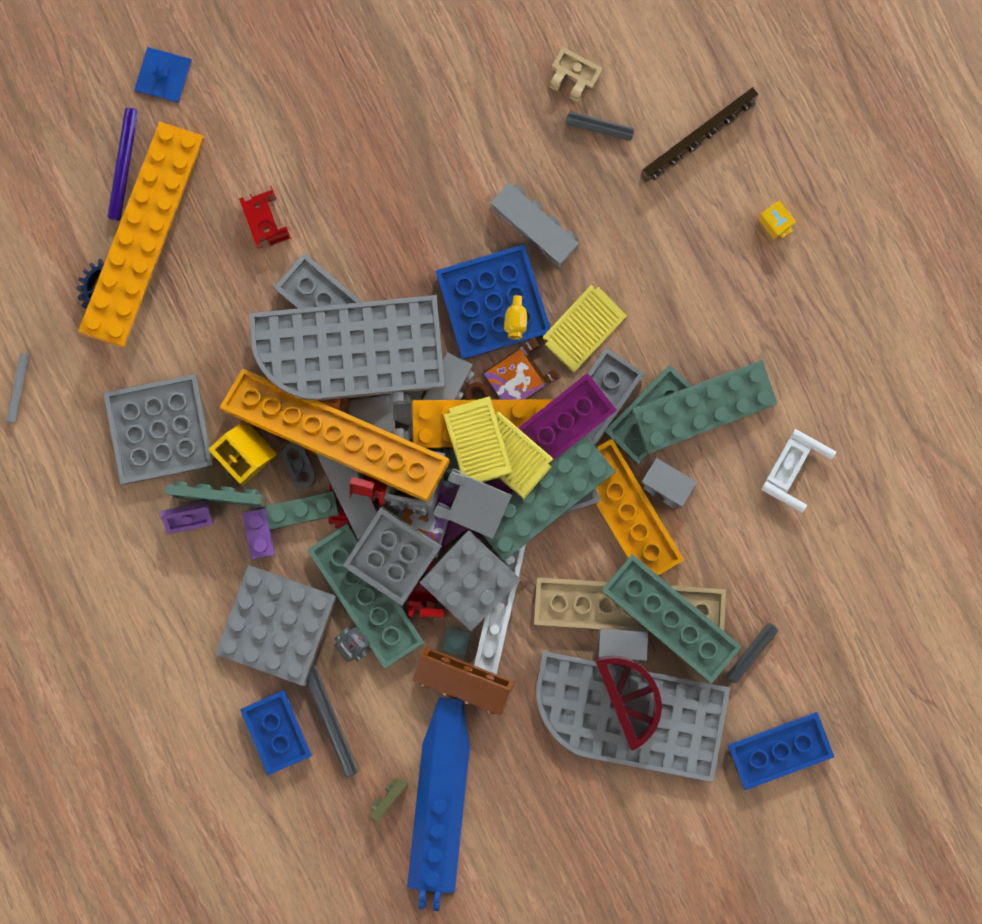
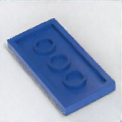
M818 712L728 744L744 790L834 758Z

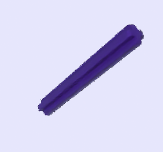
M126 108L124 111L107 215L113 221H120L138 116V111L134 108Z

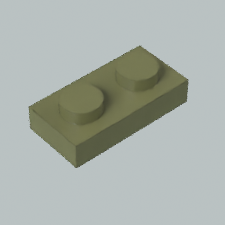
M402 777L398 781L395 778L385 789L389 792L382 800L378 797L370 807L373 810L370 816L378 822L407 786L408 782Z

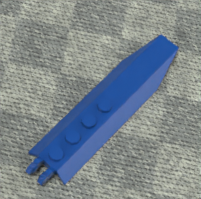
M439 697L422 744L407 888L420 890L419 910H424L426 905V891L435 892L433 911L438 912L441 892L455 893L470 751L464 704L461 699Z

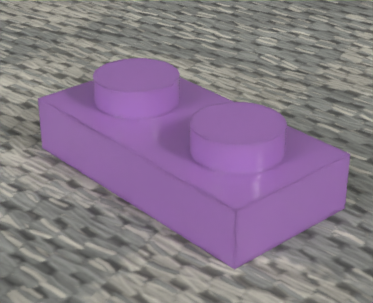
M208 501L161 511V518L167 534L213 525V517Z
M266 509L242 513L251 559L275 555Z

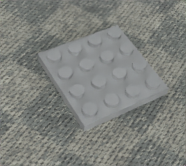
M196 374L104 392L121 485L214 467L212 453L208 450L211 446Z
M248 565L216 655L305 686L337 596Z

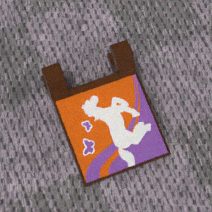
M534 337L482 373L500 400L529 399L546 386L561 378L555 368L546 375H543L530 356L531 352L540 347Z

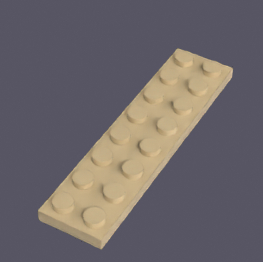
M537 578L534 625L649 632L601 591L608 582ZM671 586L724 631L726 589Z

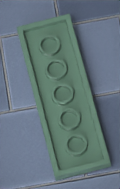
M758 360L637 406L631 410L646 453H652L777 405V401L763 360Z
M587 435L549 464L551 469L525 499L521 498L516 492H513L493 539L483 535L503 561L507 560L616 473Z
M346 524L307 551L358 629L369 640V646L384 669H386L425 642L399 603L343 566L359 542Z
M633 554L601 590L710 684L713 683L742 648L741 645Z

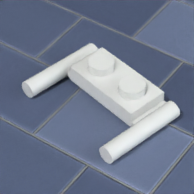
M794 429L761 490L803 513L807 504L787 494V491L811 449L831 460L834 458L836 451Z

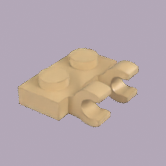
M562 47L551 67L556 73L550 82L549 88L558 91L564 78H569L576 82L570 93V99L578 103L585 88L592 91L603 68Z

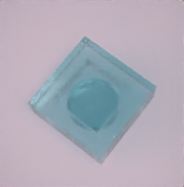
M447 627L442 651L466 656L470 632Z

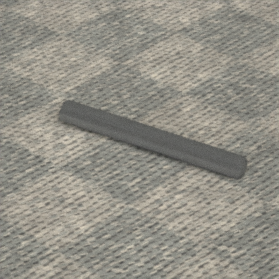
M313 664L307 679L308 686L346 777L353 776L358 773V768L318 670Z

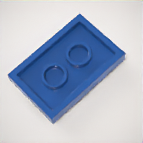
M285 690L240 709L267 775L313 756Z

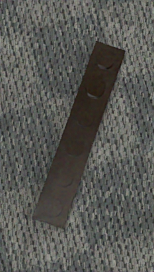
M753 87L642 169L641 176L646 182L650 179L657 180L665 173L664 169L666 167L677 165L683 159L682 155L688 151L692 153L701 146L700 142L706 137L708 139L713 138L719 133L720 130L718 128L724 124L728 126L738 118L737 114L742 110L747 112L756 105L755 101L758 96L756 90Z

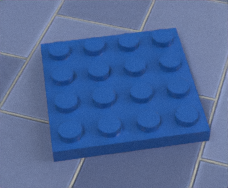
M525 244L436 270L462 360L526 342L533 337L535 339L542 337L550 329ZM515 295L522 296V306L527 312V329L522 334V339L508 338V333L504 330L505 313L512 305L513 296Z

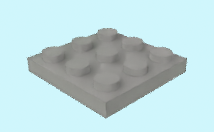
M382 506L343 566L400 605H403L442 546Z
M468 530L419 583L472 631L521 579Z

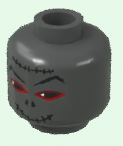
M348 626L334 638L336 640L334 648L346 662H351L354 659L359 662L368 654L366 648L369 646V640L357 627L350 629Z

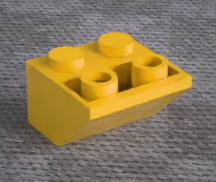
M246 421L225 433L208 449L243 487L278 455Z

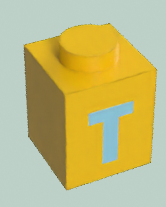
M780 200L762 212L758 217L760 223L774 240L780 236L784 239L794 231L792 227L796 221Z

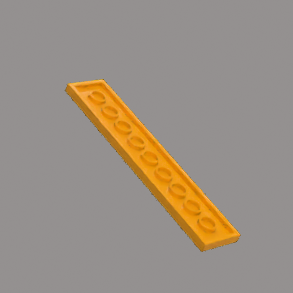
M159 121L78 330L79 334L125 348L203 143L204 137L202 135Z
M243 368L220 405L221 411L425 502L430 500L450 463L449 458L319 401H309L291 396L276 387L270 380Z

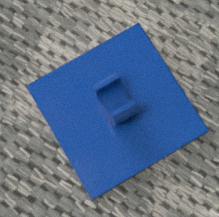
M147 47L134 90L179 103L192 59Z

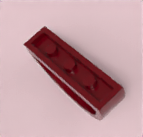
M621 656L596 658L595 662L629 747L633 751L650 739L659 724L662 700L658 686L649 672L631 659ZM608 664L624 665L617 685L614 683ZM631 669L639 672L648 681V686L620 697ZM653 692L654 710L652 717L623 705ZM628 715L648 723L646 729L638 737L634 733Z

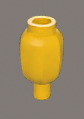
M515 295L513 296L512 305L505 313L504 330L508 333V338L522 339V334L527 329V312L522 306V296Z

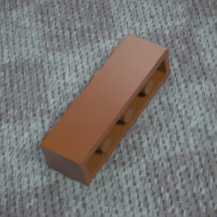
M428 647L421 654L413 677V681L418 682L422 687L436 689L445 696H454L468 705H477L484 708L488 713L502 715L515 683V681Z

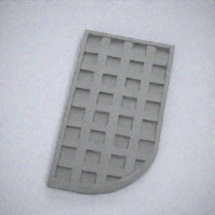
M437 295L249 313L252 351L257 364L264 375L276 387L291 396L309 401L392 394L400 391L413 392L445 388Z
M543 651L536 685L537 705L543 722L560 744L573 753L587 758L709 782L714 781L730 692L729 687L649 672L656 682L661 695V718L650 739L639 748L631 751L596 662ZM608 664L614 683L617 685L624 667ZM631 669L620 697L648 686V681L639 672ZM653 692L623 705L652 717L654 710ZM628 715L634 733L638 737L646 729L648 723Z

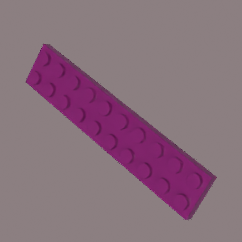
M587 373L519 426L518 429L555 460L615 413L617 409L589 373ZM500 478L483 482L508 494L514 492ZM448 482L440 489L437 504L440 502L451 508L460 485ZM449 520L441 546L444 547L467 529V527Z

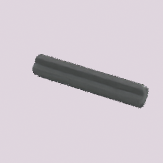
M572 111L568 113L566 120L568 125L631 141L634 133V128Z
M768 623L727 673L726 677L730 681L737 683L777 634L778 629L773 624Z

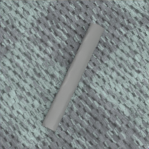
M20 353L6 422L16 423L29 354Z

